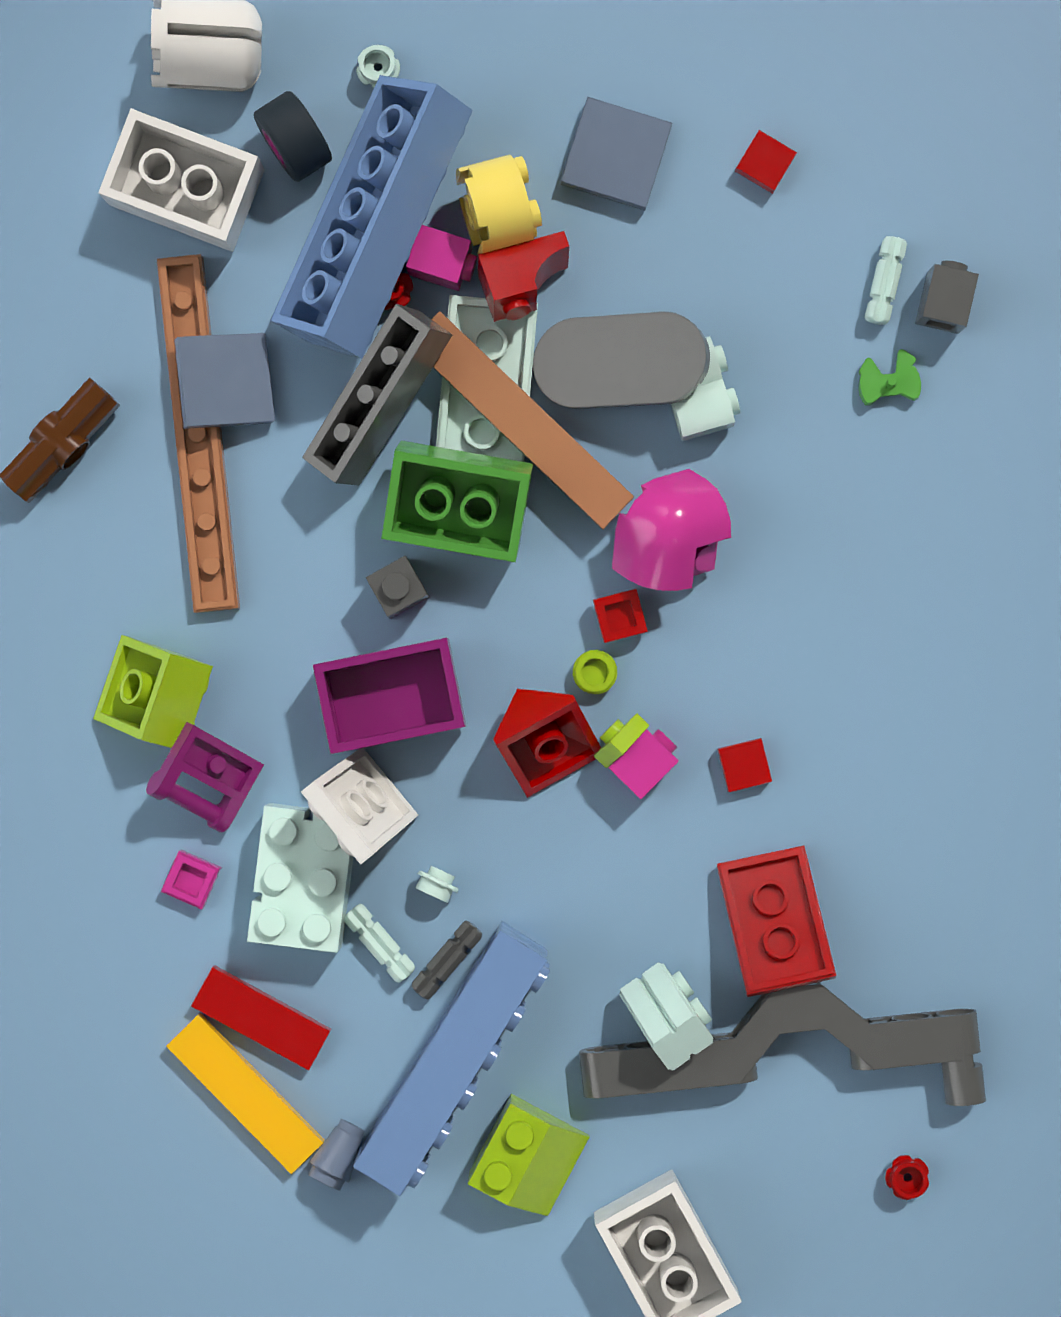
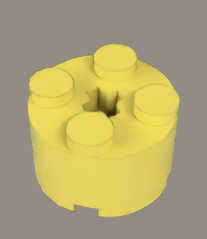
M509 154L456 169L457 185L465 183L467 195L459 198L471 242L473 246L480 244L477 254L534 240V237H537L536 227L542 226V218L537 201L535 199L528 200L524 184L529 183V175L522 156L513 158Z

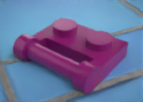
M186 722L160 770L156 771L149 779L146 792L157 800L167 799L207 820V825L210 828L222 833L232 824L264 764L195 725ZM183 771L225 794L221 802L215 805L176 784L181 772Z

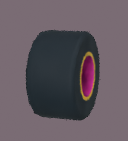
M284 92L254 112V120L266 143L281 166L294 181L299 182L332 160L331 151L321 131L305 106L293 92Z

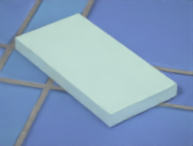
M449 295L447 318L530 397L538 303L537 310L530 312L524 318L518 320L503 319L494 322L486 298ZM442 377L436 447L524 462L525 455Z

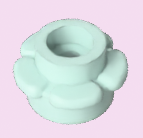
M370 46L364 49L358 56L359 67H357L356 72L360 81L365 85L371 84L374 88L380 75L396 78L399 76V60L394 58L393 50L387 46ZM376 64L382 65L380 71L374 70Z
M430 866L428 873L423 871L417 873L421 877L416 885V889L446 903L449 902L453 891L458 893V888L452 886L455 877L438 868Z

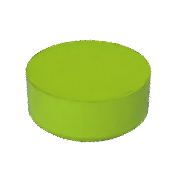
M601 650L584 652L577 658L573 666V679L576 685L582 691L589 694H601L608 691L614 685L617 678V666L614 659L608 653Z

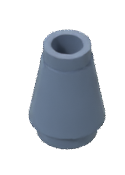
M341 1119L338 1126L334 1128L310 1160V1163L313 1165L308 1175L340 1191L344 1182L350 1181L354 1168L353 1165L365 1130Z

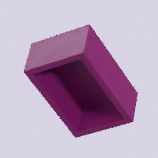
M447 637L313 664L330 754L466 727L452 651Z

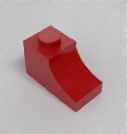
M564 231L478 254V277L494 322L503 319L518 320L537 310V292L541 285L555 273L568 268L570 246Z

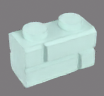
M658 962L642 973L641 979L635 978L622 987L619 995L652 1049L668 1070H675L688 1061L692 1053L696 1055L713 1043L714 1038L705 1026L712 1021V1018L697 997L692 1001L688 1000V997L693 995L694 991L681 972L678 971L671 975L666 966Z

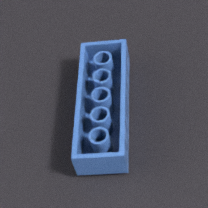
M383 75L379 76L273 313L271 322L309 343L363 358L368 345L373 339L374 331L385 306L390 301L393 288L402 268L410 256V250L422 223L427 218L429 208L439 185L446 175L447 167L456 147L464 135L465 127L473 111L471 108L438 84Z
M501 921L361 1145L353 1165L355 1169L398 1196H401L407 1185L412 1188L418 1185L429 1165L427 1162L431 1155L427 1152L431 1146L438 1150L440 1149L453 1127L451 1125L454 1120V1116L451 1115L456 1107L464 1110L477 1089L476 1083L479 1078L475 1077L480 1067L488 1071L502 1048L500 1047L502 1040L499 1038L504 1029L512 1032L521 1020L526 1010L524 1008L526 1002L523 1000L529 989L537 993L550 972V969H548L550 964L547 962V949Z

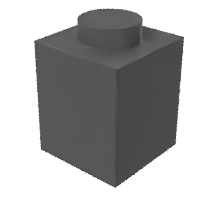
M945 260L941 262V265L934 264L926 274L915 324L959 334L967 327L979 274L967 271V265L956 261Z
M406 556L366 577L384 612L390 619L430 598Z

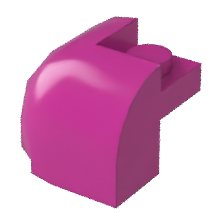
M690 469L654 478L641 485L643 493L633 502L628 513H619L615 529L612 569L629 581L642 587L662 591H679L692 588L693 576L715 570L718 541L731 538L730 516L726 503L718 489L704 477Z

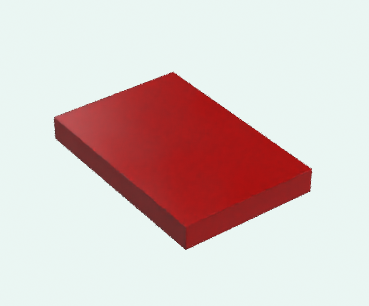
M804 845L717 864V872L747 997L836 979L837 975Z

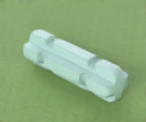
M886 236L882 241L879 253L882 259L877 262L870 297L873 299L868 303L865 313V320L873 324L886 325L890 321L893 308L890 302L895 300L902 264L899 262L904 258L907 248V242L904 239Z
M362 904L356 905L345 915L344 922L353 932L358 931L361 935L359 936L360 941L381 965L384 963L387 965L386 971L395 982H402L413 973L415 969L414 963L406 954H400V947L378 921L374 923L371 920L373 915Z

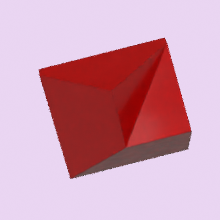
M517 688L493 737L497 748L527 798L596 760L594 755L601 749L574 696Z

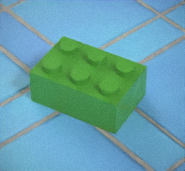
M401 440L394 451L381 539L516 562L534 464Z

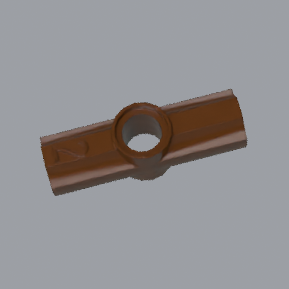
M89 378L59 411L49 413L35 426L29 436L30 442L0 473V478L15 494L30 503L60 470H66L85 453L89 447L91 436L117 410L120 404L93 379Z

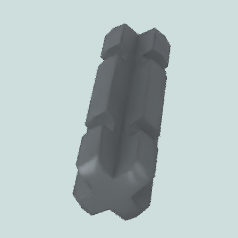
M464 921L454 932V939L449 938L427 964L426 967L428 969L425 972L422 970L413 980L412 988L421 997L427 1000L430 999L440 988V981L445 982L467 956L468 953L466 951L468 948L473 949L481 940L482 932L471 922Z

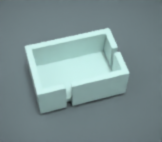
M274 803L264 806L253 892L262 893V896H258L252 901L247 942L338 953L342 947L345 928L344 917L347 912L353 857L340 847L337 835L325 821L320 820L314 814L313 820H305L310 815V808Z

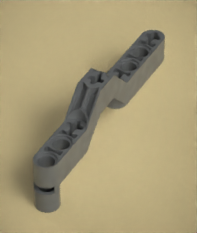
M820 982L762 994L732 1032L711 1034L714 1038L713 1043L696 1055L692 1053L690 1059L675 1070L667 1069L648 1041L589 1047L579 1051L584 1097L609 1098L752 1082L758 1079L756 1063L780 1034L825 1029L850 1049L851 1067L854 1070H877L941 1063L945 1102L947 1105L970 1106L986 1102L982 1064L973 1060V1054L981 1052L976 1010L950 1009L863 1018Z

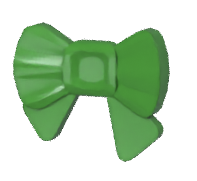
M900 349L897 353L895 373L882 374L871 358H866L859 370L860 378L858 384L859 395L864 405H871L881 397L902 395L912 401L917 400L921 392V379L916 367L913 366L916 358L904 349Z

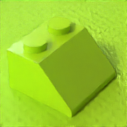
M121 635L93 719L142 741L172 748L186 722L195 725V718L203 695L207 691L213 666Z
M510 1094L469 1171L468 1185L507 1206L548 1216L590 1135L525 1100Z

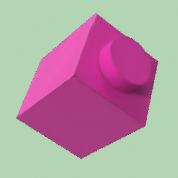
M422 225L412 246L406 269L409 276L459 291L463 280L471 281L478 256L471 254V240Z
M646 729L626 752L608 768L642 799L679 762L672 754L677 749V746L659 729L653 735Z

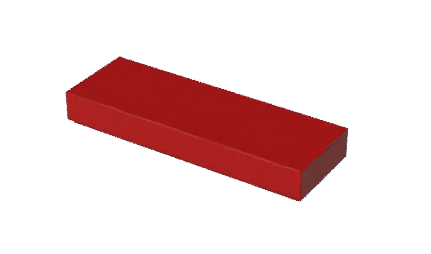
M216 965L211 968L191 1007L308 1071L331 1031V1028Z

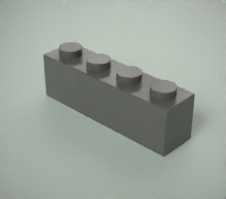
M396 304L302 458L334 483L359 486L453 335L419 310Z

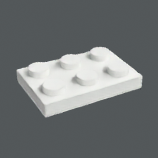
M359 748L301 791L308 800V806L312 813L328 824L337 835L340 847L348 855L355 857L360 865L418 816L417 812L364 748Z

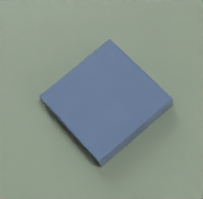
M587 97L562 176L561 185L645 211L672 123Z
M265 333L177 337L174 340L184 429L271 424L275 421Z

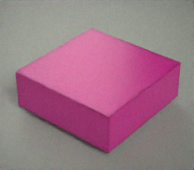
M179 850L161 892L202 910L206 905L222 867L184 850Z

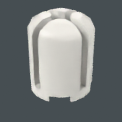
M153 0L154 8H152L151 14L153 72H158L160 75H151L152 87L243 92L253 87L261 73L262 21L254 5L246 0Z

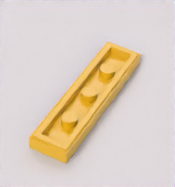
M201 1013L166 1045L290 1174L324 1143L325 1139Z

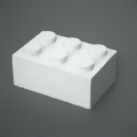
M131 108L98 193L112 207L233 252L265 169L256 155Z
M672 1169L594 1212L595 1226L645 1317H716L742 1302L733 1279Z

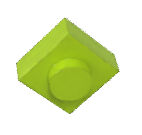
M638 713L625 724L617 719L599 737L605 744L594 757L605 768H608L626 752L650 725Z

